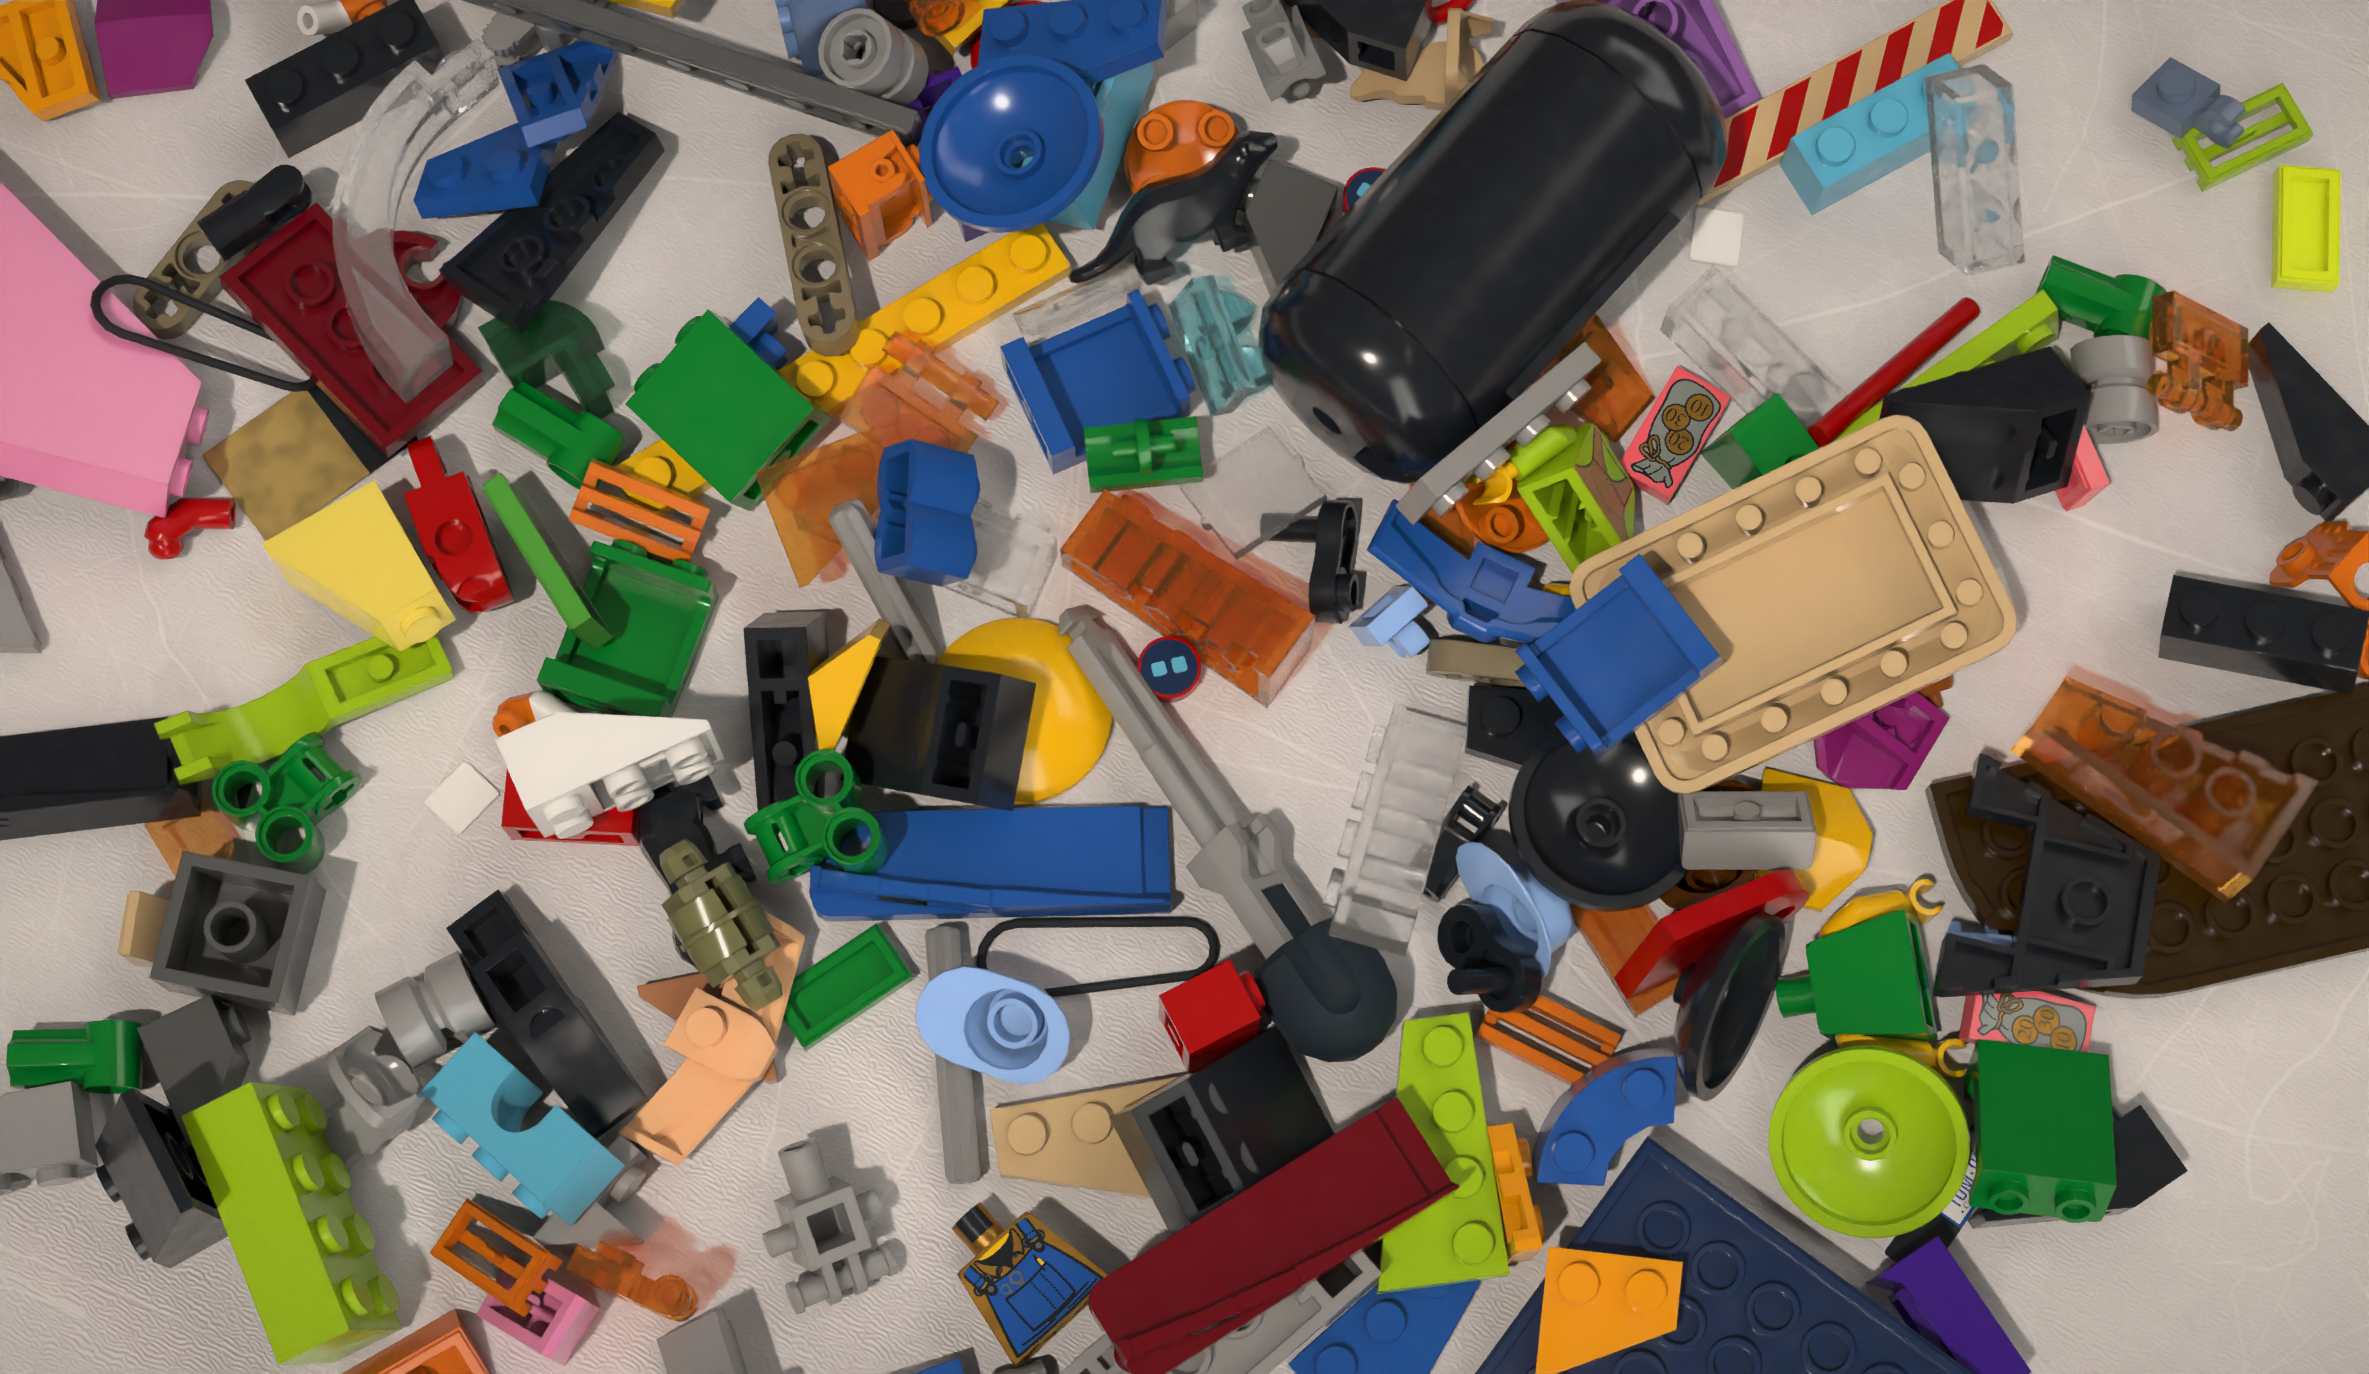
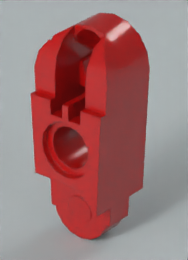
M431 435L408 443L409 455L421 487L403 495L426 558L432 564L438 577L445 582L460 608L470 614L488 612L514 602L515 598L469 475L466 476L464 471L451 476L448 475L447 468Z

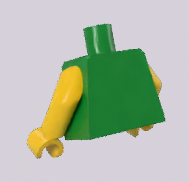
M1920 879L1912 884L1904 893L1899 890L1870 894L1852 898L1821 926L1819 939L1806 944L1809 975L1776 981V997L1783 1018L1816 1013L1820 1034L1831 1040H1836L1839 1048L1858 1045L1888 1047L1918 1058L1937 1071L1945 1080L1965 1075V1070H1950L1943 1060L1946 1049L1961 1050L1966 1048L1962 1040L1956 1038L1936 1042L1933 1045L1927 1042L1938 1039L1919 925L1930 922L1941 912L1943 907L1923 908L1917 902L1916 895L1929 892L1935 886L1934 883L1929 879Z

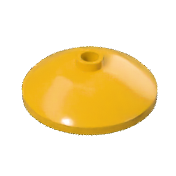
M1005 618L975 627L955 640L935 663L997 673L1036 683L1014 806L1032 805L1054 799L1068 792L1084 780L1096 766L1106 748L1113 715L1067 649L1073 641L1069 634L1060 636L1058 626L1031 618Z

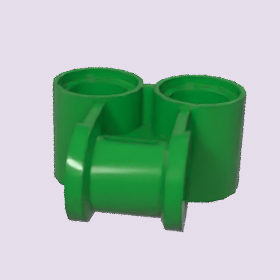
M317 732L308 733L293 743L268 771H265L255 762L240 760L224 766L214 778L212 793L219 809L240 829L255 831L256 845L274 868L279 870L307 874L319 865L326 848L324 837L316 825L326 816L344 805L357 791L362 782L361 777L354 770L345 771L323 748L325 739ZM315 768L325 778V781H320L310 770ZM252 783L262 785L261 796L254 805L243 809L234 807L235 794L240 788ZM293 828L305 830L304 842L298 850L289 854L277 853L276 845L282 833Z
M822 749L814 751L802 759L795 775V783L799 795L771 804L755 812L744 822L747 834L756 836L770 866L766 871V875L771 884L783 883L802 876L810 871V865L818 866L829 858H832L837 866L846 873L869 875L881 868L888 857L889 842L886 833L869 812L862 808H856L861 801L863 791L860 777L846 758L834 750ZM829 771H839L844 774V784L839 793L826 799L815 796L814 786L822 774ZM866 828L871 831L870 845L863 853L856 856H846L841 853V841L850 830ZM780 831H781L782 836H783V838H784V840H785V842H786V844H787V846H788V851H787V852H786V850H785V848H784V846H783V844H782V841H781V839H780V837H779V832H780Z

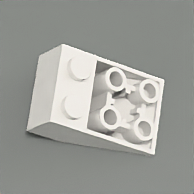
M555 712L495 739L523 806L544 838L556 834L559 839L577 835L594 824L592 817L614 807H617L619 812L640 807L653 799V790L677 780L679 785H687L701 780L714 771L713 763L725 759L708 719Z

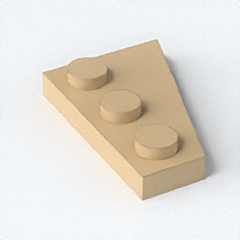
M1182 1076L990 1109L1000 1176L1002 1178L1062 1187L1086 1188L1119 1193L1122 1196L1143 1199L1151 1198L1109 1117Z

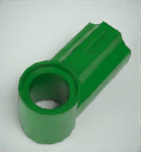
M2054 255L2048 262L2035 293L2036 295L2041 290H2044L2058 308V319L2094 332V338L2110 335H2133L2146 338L2149 341L2152 340L2167 299L2166 290L2148 278L2132 274H2121L2113 278Z
M523 381L515 388H510L498 406L496 417L492 423L497 432L545 460L546 465L552 472L578 490L581 488L592 458L613 466L628 444V441L620 432L602 419L586 411H581L578 415ZM598 479L595 488H598L603 480Z
M102 1020L87 1022L84 1024V1029L13 1030L11 1041L7 1044L6 1058L10 1086L16 1089H30L72 1081L80 1085L82 1091L90 1093L122 1094L131 1088L141 1092L144 1044L137 1028L144 1024L132 1021Z

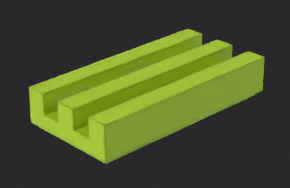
M2284 83L2241 102L2245 106V112L2235 123L2276 104L2279 105L2282 112L2244 129V133L2229 148L2215 143L2202 149L2198 141L2207 136L2195 128H2192L2182 139L2174 136L2172 142L2177 151L2183 149L2187 156L2184 163L2189 171H2196L2199 176L2196 183L2202 192L2310 140L2314 133ZM2289 124L2293 129L2214 168L2210 164L2211 161Z

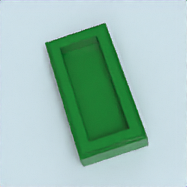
M876 923L794 978L783 1019L806 1052L914 979Z

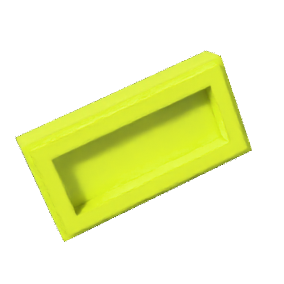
M2279 164L2274 171L2271 288L2333 293L2339 286L2340 169Z

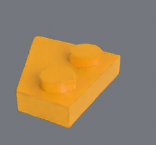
M1548 1246L1535 1374H1557L1675 1331L1677 1327L1683 1262Z

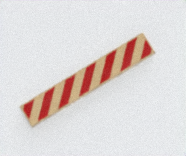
M1948 0L1724 119L1729 135L1725 163L1714 186L1695 205L1696 208L1781 163L1791 137L1947 53H1950L1957 65L1961 67L2006 43L2013 32L1992 0Z

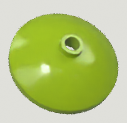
M1858 1045L1839 1048L1813 1059L1788 1081L1780 1093L1772 1113L1769 1127V1153L1773 1170L1782 1189L1790 1200L1809 1218L1830 1230L1848 1236L1887 1238L1911 1232L1925 1225L1950 1204L1959 1191L1968 1168L1970 1134L1966 1114L1961 1102L1947 1081L1937 1071L1918 1058L1903 1051L1882 1046ZM1866 1119H1874L1881 1123L1884 1130L1878 1135L1871 1136L1865 1134L1860 1129L1859 1124Z

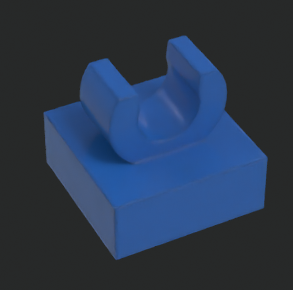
M758 297L730 327L776 370H779L788 361V358L785 357L787 354L786 348L772 336L778 330L777 313Z

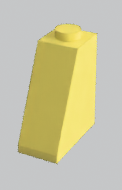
M375 480L262 543L288 584L400 652L415 643L429 640L440 629L456 621L450 607Z

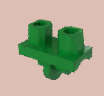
M1196 416L1147 421V418L1134 419V423L1083 428L1090 493L1203 482Z

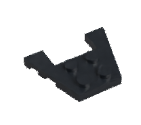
M1979 754L1973 764L1964 815L2030 831L2013 939L2010 948L1947 933L1941 943L1932 995L1943 998L2136 984L2143 976L2162 855L2089 813L2083 817L2052 799L2051 791L2032 780L2029 784L2024 783L2000 769L2001 762L1988 755Z

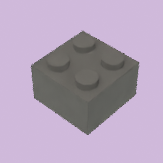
M182 851L149 978L169 992L200 998L211 994L221 1002L295 1016L326 890L310 875Z

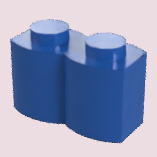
M909 439L885 447L879 464L877 480L881 512L876 526L874 554L878 572L940 587L968 579L978 551L974 525L971 519L974 505L980 494V482L974 455L915 439Z

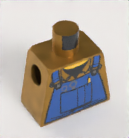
M980 1202L963 1215L952 1227L953 1232L975 1255L957 1275L1015 1367L1024 1365L1088 1306V1296L1093 1286L1108 1276L1100 1267L1027 1211L1005 1229Z

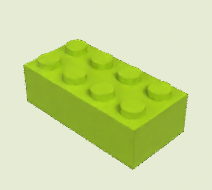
M251 1081L181 1116L278 1365L334 1363L402 1329L396 1314L400 1308L397 1292L391 1281L385 1275L380 1274L372 1254V1250L375 1248L373 1232L365 1218L360 1214H356L347 1191L351 1187L349 1172L341 1158L337 1154L330 1152L323 1131L327 1127L326 1115L320 1102L313 1094L308 1093L306 1088Z

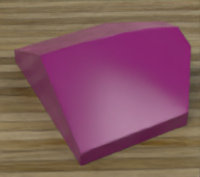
M97 0L94 24L108 95L111 99L195 88L199 79L198 71L214 36L210 0Z
M1914 692L1814 739L1816 767L1828 779L1841 787L1849 789L1907 790L1950 717L1918 692Z

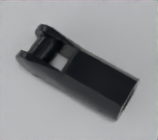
M280 165L273 168L253 184L249 190L243 191L199 220L197 224L225 262L272 231L273 227L279 226L306 211L312 202V192L308 184L304 182L301 172L295 166Z
M1470 785L1466 787L1403 876L1405 882L1410 887L1434 902L1441 901L1459 875L1456 864L1457 850L1459 846L1469 841L1450 828L1456 818L1460 816L1476 827L1477 831L1470 841L1481 843L1503 809L1497 803L1491 808L1472 795L1475 788Z

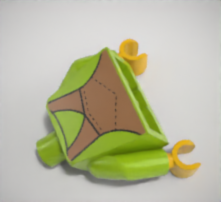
M1586 423L1576 428L1568 424L1548 426L1524 448L1517 443L1507 451L1511 457L1484 481V494L1473 502V505L1504 502L1511 494L1512 479L1519 481L1517 486L1518 492L1572 574L1577 566L1586 559L1626 541L1634 535L1635 490L1633 483L1609 447L1608 437L1592 423ZM1474 474L1463 484H1476L1481 482V480ZM1550 582L1541 589V591L1571 597L1570 584Z

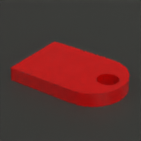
M1783 869L1665 916L1653 927L1615 975L1614 980L1627 1000L1680 977L1687 966L1695 968L1707 948L1745 918L1766 912L1781 918L1785 924L1801 910L1808 901L1810 894L1795 870Z

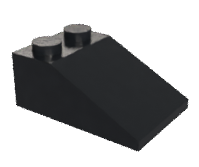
M134 1088L122 1093L95 1145L104 1163L96 1168V1173L110 1199L114 1203L120 1200L123 1201L133 1221L125 1226V1230L137 1254L144 1261L151 1257L154 1263L170 1269L223 1240L228 1235L195 1150L187 1146L172 1109Z

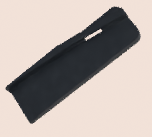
M168 717L0 737V841L201 816L202 781L183 785L179 784L174 769L182 766L171 739L160 740L154 723Z

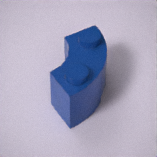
M1649 1048L1617 1055L1591 1068V1071L1575 1082L1562 1097L1559 1096L1543 1121L1536 1139L1532 1155V1170L1537 1183L1604 1186L1610 1160L1625 1140L1647 1127L1674 1123L1677 1056L1669 1048Z

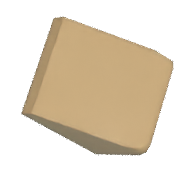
M130 890V894H127L118 946L119 955L136 966H153L170 900L141 891Z

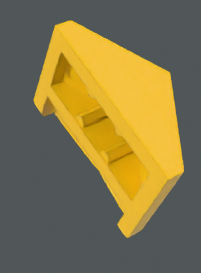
M879 618L818 665L809 675L808 682L819 750L835 751L843 738L848 721L891 623Z
M1764 768L1758 791H1806L1809 794L1816 827L1813 865L1809 869L1795 871L1810 894L1808 901L1802 908L1822 912L1865 872L1873 834L1849 788ZM1757 870V878L1778 870Z

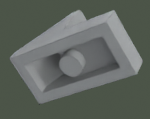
M621 1134L607 1148L625 1165L619 1174L572 1226L553 1213L534 1235L533 1238L552 1253L644 1243L641 1238L606 1210L613 1200H616L619 1204L624 1203L636 1191L646 1175L640 1168L648 1158Z

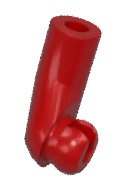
M187 497L176 500L169 505L165 518L154 516L148 521L144 537L149 540V553L157 559H173L178 557L184 548L181 537L193 529H234L236 524L235 500L233 498Z

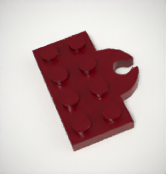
M316 202L219 276L222 288L387 458L484 382L483 371L447 335L458 321L464 301L463 296L448 287L441 273L434 281L429 283L414 282L406 275L413 265L420 262H430L438 255V241L429 236L401 230L378 233L357 244Z

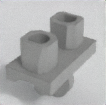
M1253 0L1245 4L1242 9L1251 28L1243 31L1242 34L1271 102L1280 97L1287 100H1298L1314 92L1321 81V77L1327 73L1297 5L1284 10L1280 0Z

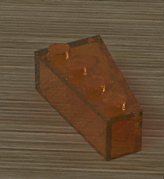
M1104 490L1060 548L1062 567L1163 637H1178L1190 643L1197 651L1202 664L1266 708H1268L1311 649L1315 615L1208 552L1186 533L1180 530H1172L1155 520L1154 515L1145 505L1129 495L1124 494L1119 498Z
M2066 677L2044 701L2010 749L2011 752L2138 842L2162 855V859L2224 903L2253 881L2318 783V781L2297 772L2293 776H2289L2265 766L2266 759L2242 749L2234 753L2203 740V733L2182 724L2175 728L2146 716V709L2069 677Z

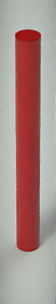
M1964 297L1813 423L1807 432L1817 446L1823 447L1831 443L1878 403L1884 395L1892 391L1972 323L1980 314L1978 305L1970 298Z

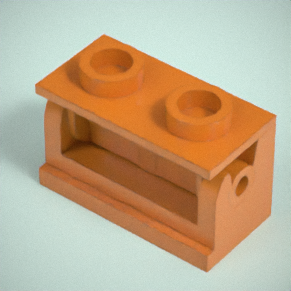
M893 129L828 166L837 212L868 261L880 256V248L907 233L914 223V217L918 214L927 228L932 225L929 202L934 200V198L930 194L921 172L919 150L913 143L904 147Z

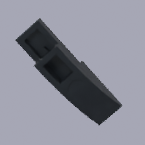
M497 889L446 928L471 965L470 973L500 1017L570 1111L595 1139L599 1138L649 1100L583 1001L572 993L508 896Z

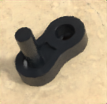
M1325 499L1320 507L1318 518L1264 516L1262 519L1261 537L1263 541L1316 543L1308 594L1310 615L1313 622L1342 624L1347 612H1354L1357 608L1359 582L1357 575L1351 574L1357 544L1358 522L1356 507L1350 500Z
M1460 904L1451 907L1442 916L1438 926L1437 941L1443 958L1455 968L1447 977V985L1450 992L1455 995L1478 994L1486 1007L1500 1013L1521 1012L1529 1009L1537 1001L1542 983L1540 966L1533 954L1516 944L1508 936L1494 911L1484 905Z

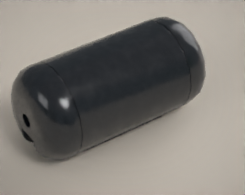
M1594 0L1565 1L1542 10L1526 21L1274 288L1262 308L1258 350L1263 367L1273 388L1287 407L1318 439L1361 471L1383 480L1401 484L1417 482L1425 473L1520 396L1668 233L1681 222L1700 199L1714 186L1727 157L1729 135L1717 96L1700 68L1677 43L1652 23L1627 9Z

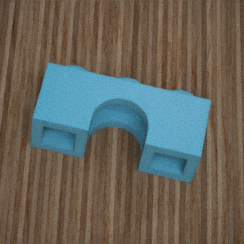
M476 1032L421 1090L425 1096L440 1108L432 1120L459 1144L462 1145L469 1136L480 1146L472 1154V1157L501 1182L509 1173L516 1178L520 1184L512 1194L541 1219L551 1210L572 1226L625 1167L618 1158L558 1105H555L537 1125L520 1132L525 1114L544 1092Z

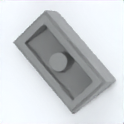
M1697 791L1687 794L1678 793L1680 858L1684 869L1806 870L1813 865L1816 827L1808 792Z

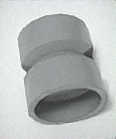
M854 8L843 11L829 22L821 35L818 47L819 64L826 77L837 85L903 107L916 100L925 87L929 67L927 55L921 44L873 10Z
M2110 335L2084 340L2075 344L2070 349L2072 373L2091 394L2084 425L2092 443H2128L2145 439L2158 431L2156 394L2146 388L2155 380L2151 341L2133 335Z
M459 951L425 967L424 979L419 982L407 976L375 992V999L383 1019L398 1048L413 1069L445 1053L448 1039L455 1037L465 1043L474 1032L480 1035L496 1027V1021L480 986L470 973V967Z

